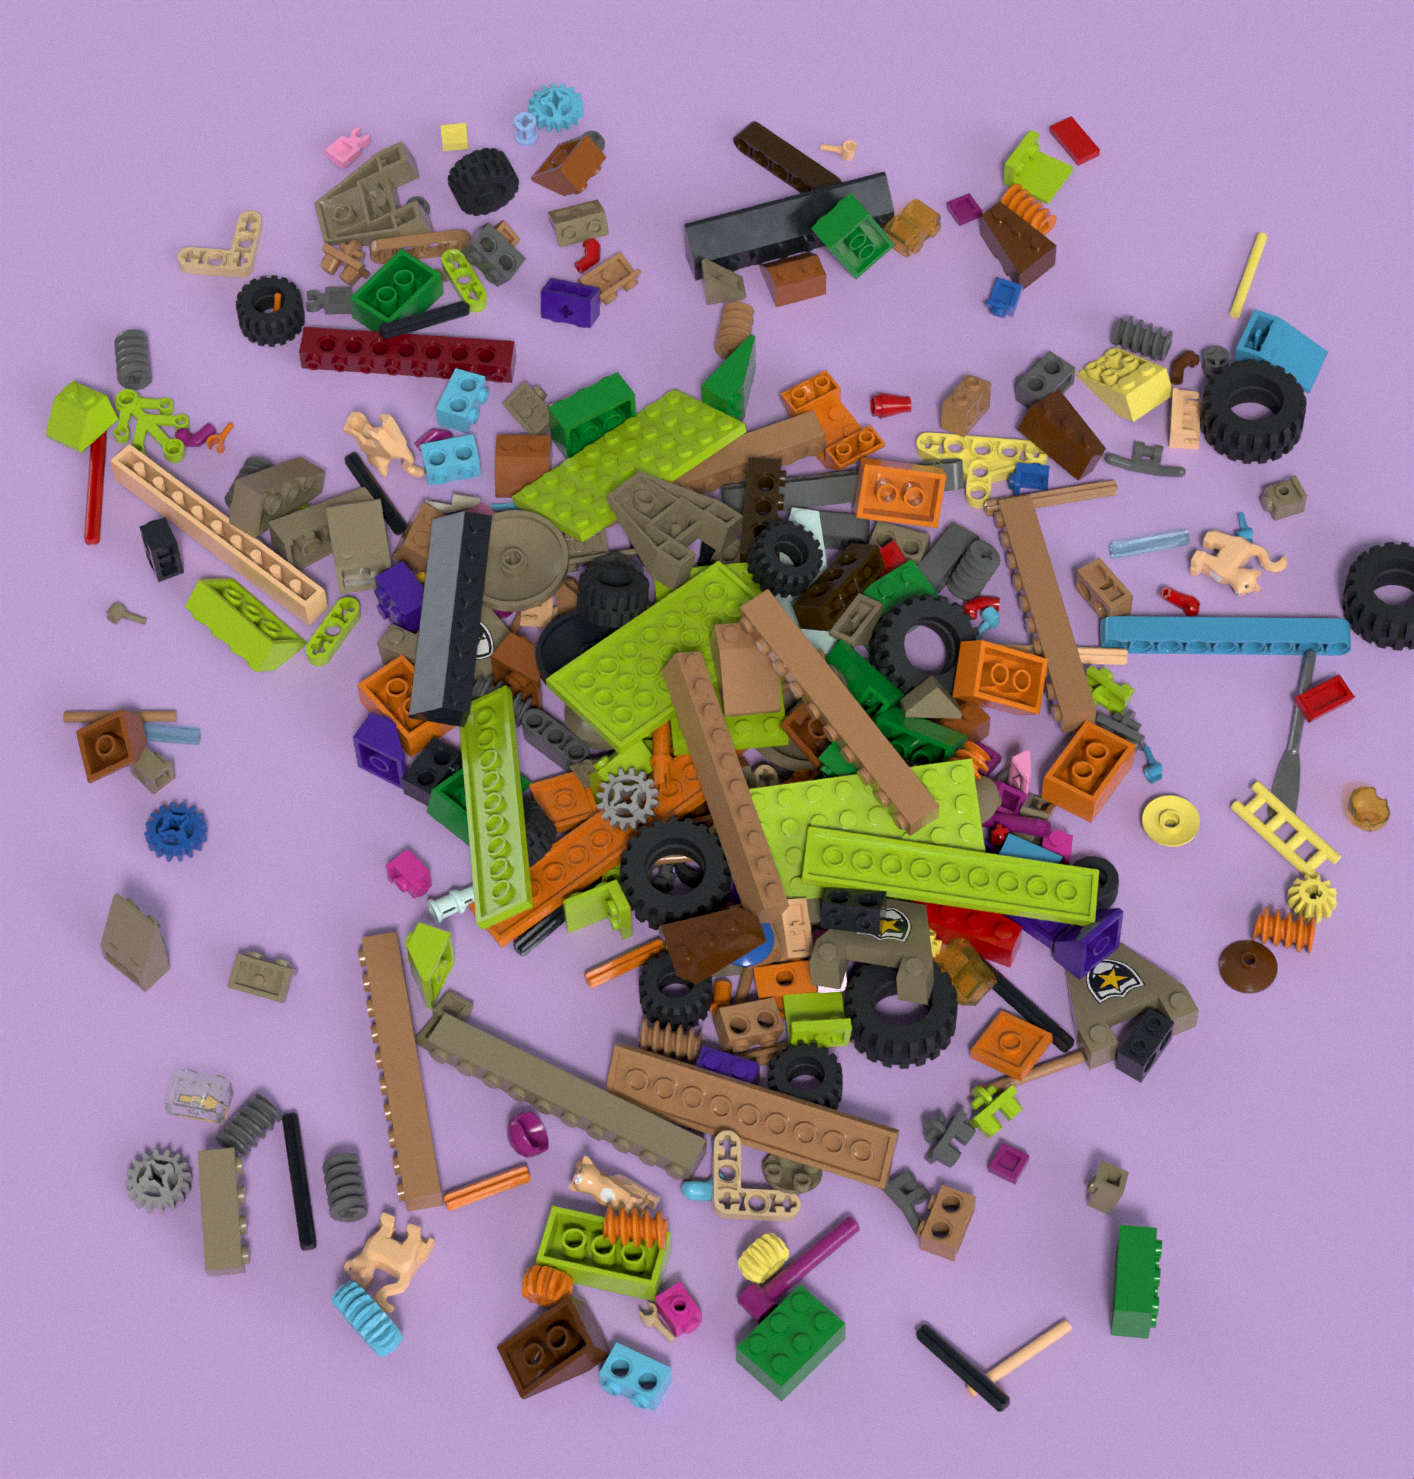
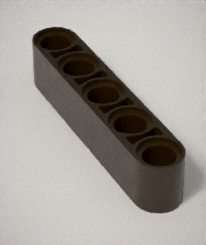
M756 121L749 123L733 138L736 148L741 153L800 193L842 183L835 174Z

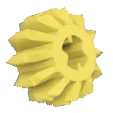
M1308 874L1304 876L1303 880L1296 878L1293 887L1288 890L1287 895L1289 899L1288 907L1294 910L1293 915L1295 918L1299 914L1303 915L1306 924L1313 917L1318 924L1321 922V918L1328 920L1331 917L1332 911L1337 906V891L1334 888H1330V880L1322 882L1319 874L1315 879H1311Z
M774 1233L764 1234L742 1253V1256L738 1259V1268L742 1271L741 1274L752 1283H764L766 1279H770L773 1274L777 1273L784 1265V1262L788 1260L789 1250L780 1237H777Z

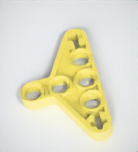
M927 432L921 434L916 441V453L926 461L960 458L963 460L964 480L967 481L966 502L970 507L976 509L983 508L984 501L990 500L992 483L1010 478V473H1016L1017 463L1047 465L1049 460L1047 454L1028 440L968 435L962 437L956 434ZM926 444H931V448H925ZM940 444H943V454L940 453ZM957 444L963 449L955 453L951 452L948 447ZM983 446L988 448L990 452L981 455L976 453L975 449ZM1006 449H1013L1017 454L1013 457H1007L1002 452ZM1022 451H1025L1024 460H1021ZM1034 453H1039V458H1035ZM981 468L986 470L987 474L983 477H978L973 474V471ZM979 490L985 496L981 499H975L970 494L973 491Z

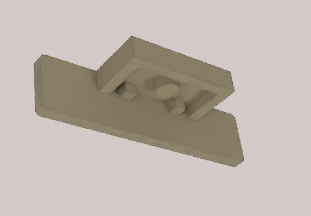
M605 528L583 543L567 534H563L569 554L568 573L578 571L580 566L589 565V568H593V559L612 553L608 551ZM635 548L618 551L632 561V558L638 555Z

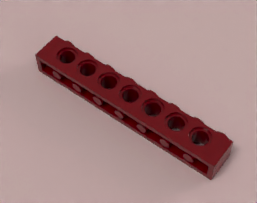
M304 327L299 349L300 362L303 369L361 372L364 374L376 373L391 376L405 375L418 378L450 379L455 368L485 376L486 381L512 383L516 364L515 341L403 334L385 340L379 336L378 332Z

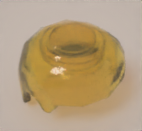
M1360 786L1353 790L1346 806L1349 821L1357 828L1367 832L1378 831L1386 826L1391 812L1387 805V799L1379 798L1374 787Z

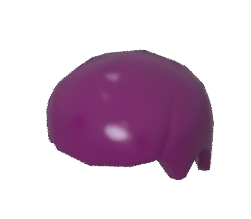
M531 1111L527 1113L522 1112L509 1120L507 1139L509 1145L517 1154L530 1158L548 1150L549 1140L546 1130L535 1113Z

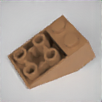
M423 502L412 514L391 558L400 563L403 561L407 567L416 572H424L426 574L432 520L447 515Z

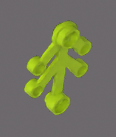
M132 389L121 390L115 398V407L120 412L118 425L113 431L115 441L119 444H125L130 440L131 436L128 425L132 414L137 420L133 443L131 444L133 447L141 450L140 452L146 456L144 442L148 432L163 448L164 457L167 461L171 463L181 462L185 457L183 442L179 439H169L158 426H171L176 431L179 428L189 429V418L184 414L171 416L174 412V404L170 398H141ZM142 409H158L161 415L146 414Z

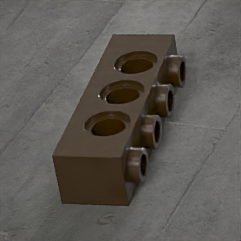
M748 457L740 563L746 562L750 546L763 529L771 523L775 525L777 521L783 520L778 518V510H784L785 494H780V486H786L787 470H781L782 459ZM765 487H766V488H770L771 490H769V491H763V490H761V488H765ZM765 511V512H768L769 514H767V515H760V514H758V513ZM775 551V554H776L777 558L779 559V558H780V552Z
M850 543L792 605L800 629L828 631L837 622L859 593L862 594L886 569L878 545Z

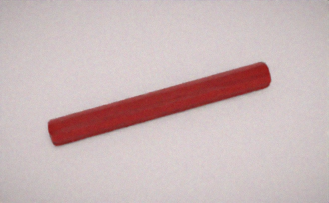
M106 432L90 444L84 540L87 545H97L100 542Z

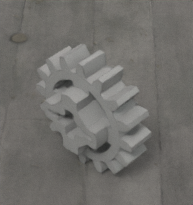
M630 768L628 774L619 769L618 777L615 778L612 774L608 775L611 781L609 784L601 782L600 785L603 787L604 793H597L596 796L603 802L599 803L597 808L599 811H605L601 817L604 821L610 820L609 825L615 829L620 824V829L623 832L627 831L628 826L637 831L639 823L645 826L649 825L646 820L648 816L656 817L652 808L660 807V803L654 799L660 793L657 789H651L654 787L655 782L652 779L646 781L647 775L645 772L642 771L637 776L634 768ZM627 782L635 783L633 786L623 785ZM615 791L614 800L610 802L612 793ZM628 795L632 800V803L629 805L624 799ZM646 798V804L642 810V803ZM624 814L633 815L630 818H622L621 816Z
M154 1149L153 1156L151 1157L145 1152L142 1153L143 1161L133 1160L132 1163L135 1170H127L126 1172L129 1180L125 1181V1186L129 1191L130 1200H135L138 1209L146 1205V1210L149 1214H151L154 1208H158L159 1213L163 1214L164 1207L169 1206L172 1211L175 1210L174 1202L184 1203L185 1199L182 1193L191 1192L188 1183L192 1182L190 1172H188L187 1162L182 1163L179 1154L171 1158L170 1150L167 1149L163 1155H159L158 1150ZM154 1176L163 1183V1187H161L160 1183H157Z

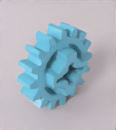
M552 83L551 88L543 85L542 92L534 91V98H529L528 110L529 113L536 117L538 129L547 127L548 133L552 129H556L558 133H561V128L565 127L569 131L571 130L570 124H579L578 118H583L584 102L581 100L580 92L575 93L574 87H570L567 90L564 83L560 87H556L555 83Z

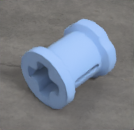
M521 112L514 118V127L517 129L515 140L521 146H531L538 140V133L535 130L537 121L532 113Z

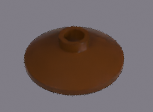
M1243 940L1235 942L1222 952L1219 959L1218 967L1222 980L1230 988L1241 993L1253 994L1264 991L1271 986L1277 976L1278 965L1274 954L1269 948L1255 941ZM1244 960H1250V961H1253L1254 963H1253V964H1246V963L1244 962Z

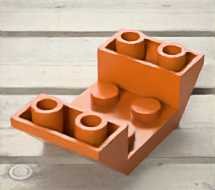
M826 370L781 393V399L790 418L814 410L826 439L825 451L816 455V458L824 468L840 471L861 460V457L865 458L885 447V442L873 427L869 425L862 428L841 402V388Z

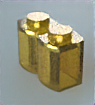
M916 198L899 215L895 216L883 230L895 243L893 249L907 258L913 253H918L922 249L924 241L930 237L934 238L941 229V215Z
M953 938L933 960L942 966L941 973L947 972L951 977L952 985L957 990V1001L960 1005L976 1006L997 983V979L992 971L981 961L978 952L966 939Z

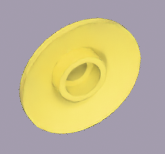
M1168 795L1158 797L1146 806L1142 816V825L1147 836L1154 842L1163 846L1176 847L1190 842L1196 836L1200 827V816L1197 809L1188 800ZM1167 824H1172V825H1174L1175 827L1171 828V827H1167L1166 825H1167Z

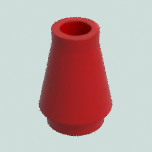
M881 392L871 396L870 409L873 417L882 419L904 412H911L910 396H899Z

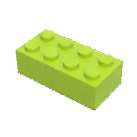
M552 1206L536 1258L537 1265L542 1267L546 1265L559 1271H565L567 1275L573 1278L574 1284L655 1302V1297L660 1292L672 1249L671 1232L668 1231L664 1250L659 1249L657 1240L652 1248H647L645 1239H643L640 1247H635L633 1238H631L627 1246H623L620 1237L615 1245H611L608 1235L605 1241H603L605 1217Z

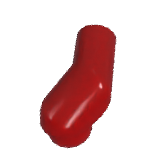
M1169 586L1161 590V598L1184 610L1187 616L1192 617L1199 613L1200 602L1196 597L1178 592Z

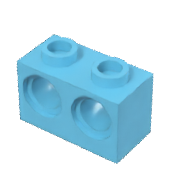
M455 368L436 407L437 424L468 433L471 425H475L478 421L479 409L482 403L485 404L489 397L486 377Z
M473 434L420 444L428 486L443 485L447 482L462 479L468 480L481 476L480 459Z
M616 1342L599 1372L600 1386L610 1395H621L630 1399V1402L640 1409L645 1410L649 1408L656 1411L672 1382V1368ZM624 1369L628 1371V1373L622 1377H618L613 1374L616 1370ZM646 1382L656 1385L650 1390L641 1388V1385Z

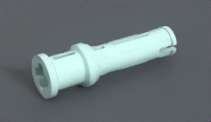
M473 885L461 891L457 889L450 890L449 894L435 901L433 899L427 901L429 913L437 925L442 923V919L455 913L460 915L466 911V907L474 902Z

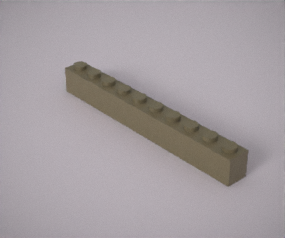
M444 1013L427 1040L428 1052L438 1063H448L456 1067L461 1074L468 1077L472 1075L482 1080L491 1089L499 1088L507 1092L512 1099L518 1102L525 1101L533 1105L542 1114L549 1115L550 1113L560 1118L565 1125L572 1128L578 1127L586 1131L595 1140L600 1141L603 1139L611 1143L616 1150L625 1154L629 1152L639 1157L648 1166L653 1167L656 1165L664 1169L672 1178L678 1180L682 1178L690 1181L707 1153V1140L447 1013Z

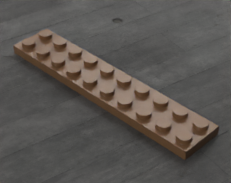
M620 1042L614 1047L605 1091L666 1121L717 1136L722 1131H732L739 1136L742 1145L874 1187L886 1188L900 1130Z

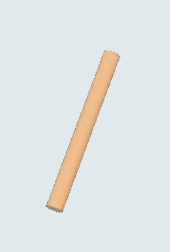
M1066 1320L1062 1321L985 1375L993 1383L997 1382L1072 1330L1070 1324ZM969 1385L966 1387L970 1397L973 1398L978 1395Z

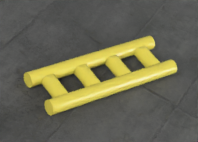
M1259 781L1251 788L1257 795L1247 805L1244 806L1237 800L1231 806V809L1304 876L1308 874L1311 879H1315L1319 874L1315 869L1326 859L1333 864H1336L1341 859V855ZM1265 803L1277 813L1266 824L1254 815ZM1284 822L1289 823L1297 831L1287 843L1283 842L1274 833ZM1306 840L1318 850L1307 862L1294 852Z

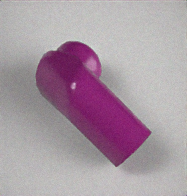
M207 423L196 433H189L188 429L179 428L174 435L176 439L183 442L184 447H200L207 441L209 436L216 434V430L211 424Z
M433 428L418 439L414 445L421 452L420 444L454 437L449 430Z

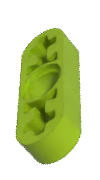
M458 249L446 250L441 256L442 269L461 301L469 304L470 312L484 310L487 306V293L466 257ZM453 260L455 263H458V269L455 270L454 264L449 261ZM461 277H469L471 279L467 284L457 282ZM473 291L475 298L479 300L475 301V299H471L470 292Z
M344 597L338 600L306 644L305 651L310 664L314 666L326 665L361 617L359 602L356 599ZM331 627L341 629V632L336 636L326 634V631Z

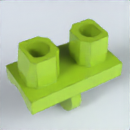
M1092 665L1087 668L1086 678L1095 708L1100 704L1113 715L1116 712L1123 715L1127 703L1132 698L1134 688L1127 683L1119 686L1113 681L1114 676L1106 667L1098 670Z
M990 1085L986 1090L981 1086H976L972 1089V1095L975 1099L970 1103V1107L973 1110H977L982 1106L984 1109L968 1123L974 1129L978 1128L988 1139L1003 1127L993 1116L994 1112L999 1110L1010 1121L1023 1110L1018 1100L1014 1097L1018 1091L1013 1085L1004 1090L994 1100L991 1096L997 1090L993 1085Z

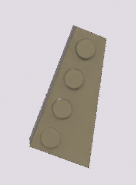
M297 457L236 479L233 499L230 505L229 524L253 538L258 537L269 529V521L295 512L320 495L323 490L326 471L302 457Z
M365 487L269 521L268 526L273 551L301 571L333 553L326 507L375 499Z

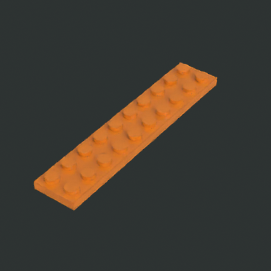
M690 754L677 755L673 758V766H670L671 788L667 791H659L660 795L654 798L660 803V807L652 808V811L656 814L655 818L650 816L646 818L649 824L646 826L648 829L652 827V821L661 819V822L664 823L668 822V817L677 816V821H679L706 801ZM653 773L646 778V781L648 779L653 780ZM629 795L624 798L628 805L632 803ZM646 798L643 800L642 810L646 804ZM605 811L596 813L553 844L543 859L539 860L531 868L529 867L533 907L486 928L487 932L503 948L561 906L563 901L569 896L582 891L621 862L622 852L627 850L629 839L631 837L637 838V831L628 826L627 831L623 832L620 829V824L614 829L609 825L610 820L604 821L601 817ZM624 814V815L621 816V817H622V818H630V817H633V815ZM639 823L638 830L645 825ZM472 902L468 907L476 917L475 902Z

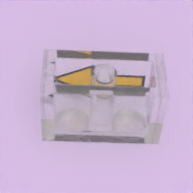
M173 1069L163 1103L167 1114L224 1125L234 1092L231 1081L222 1075L213 1074L208 1076L198 1074L191 1069H183L182 1071Z

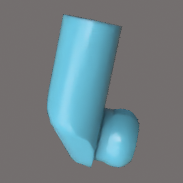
M718 1172L719 1177L723 1181H727L725 1176ZM712 1177L707 1182L686 1181L681 1188L682 1194L692 1201H710L712 1199Z

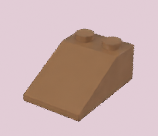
M739 623L714 625L709 640L724 717L780 712L778 674L772 666L773 661L768 655L764 656L761 654L755 644V638L751 633L746 634Z

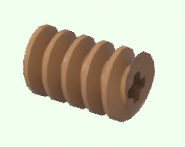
M734 301L723 307L715 342V351L721 358L726 360L751 334L755 311L750 305Z
M645 1017L640 1030L638 1046L639 1048L641 1046L642 1050L649 1052L652 1049L653 1053L661 1055L664 1051V1056L671 1059L675 1054L676 1060L681 1062L687 1056L688 1064L694 1065L700 1053L703 1029L699 1036H695L694 1027H690L687 1034H684L683 1025L679 1024L676 1031L673 1032L671 1022H667L664 1029L660 1028L659 1020H656L653 1026L649 1027L648 1018Z

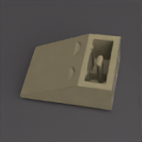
M381 499L326 507L339 593L346 594L376 589L375 577L392 568Z
M116 893L113 896L100 944L102 953L107 962L146 992L170 970L167 959L168 953L164 948V939L159 931L160 924L151 915L145 916L142 914L133 900L130 898L125 900Z

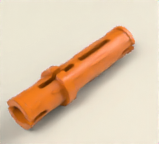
M670 720L652 732L653 756L650 758V766L653 768V781L655 782L653 789H658V791H667L671 788L670 766H673V758L670 756Z

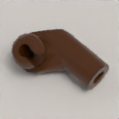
M1185 350L1172 362L1171 384L1181 385L1183 383L1184 369L1187 366L1194 368L1195 365L1199 364L1200 357L1198 354H1194L1192 350Z

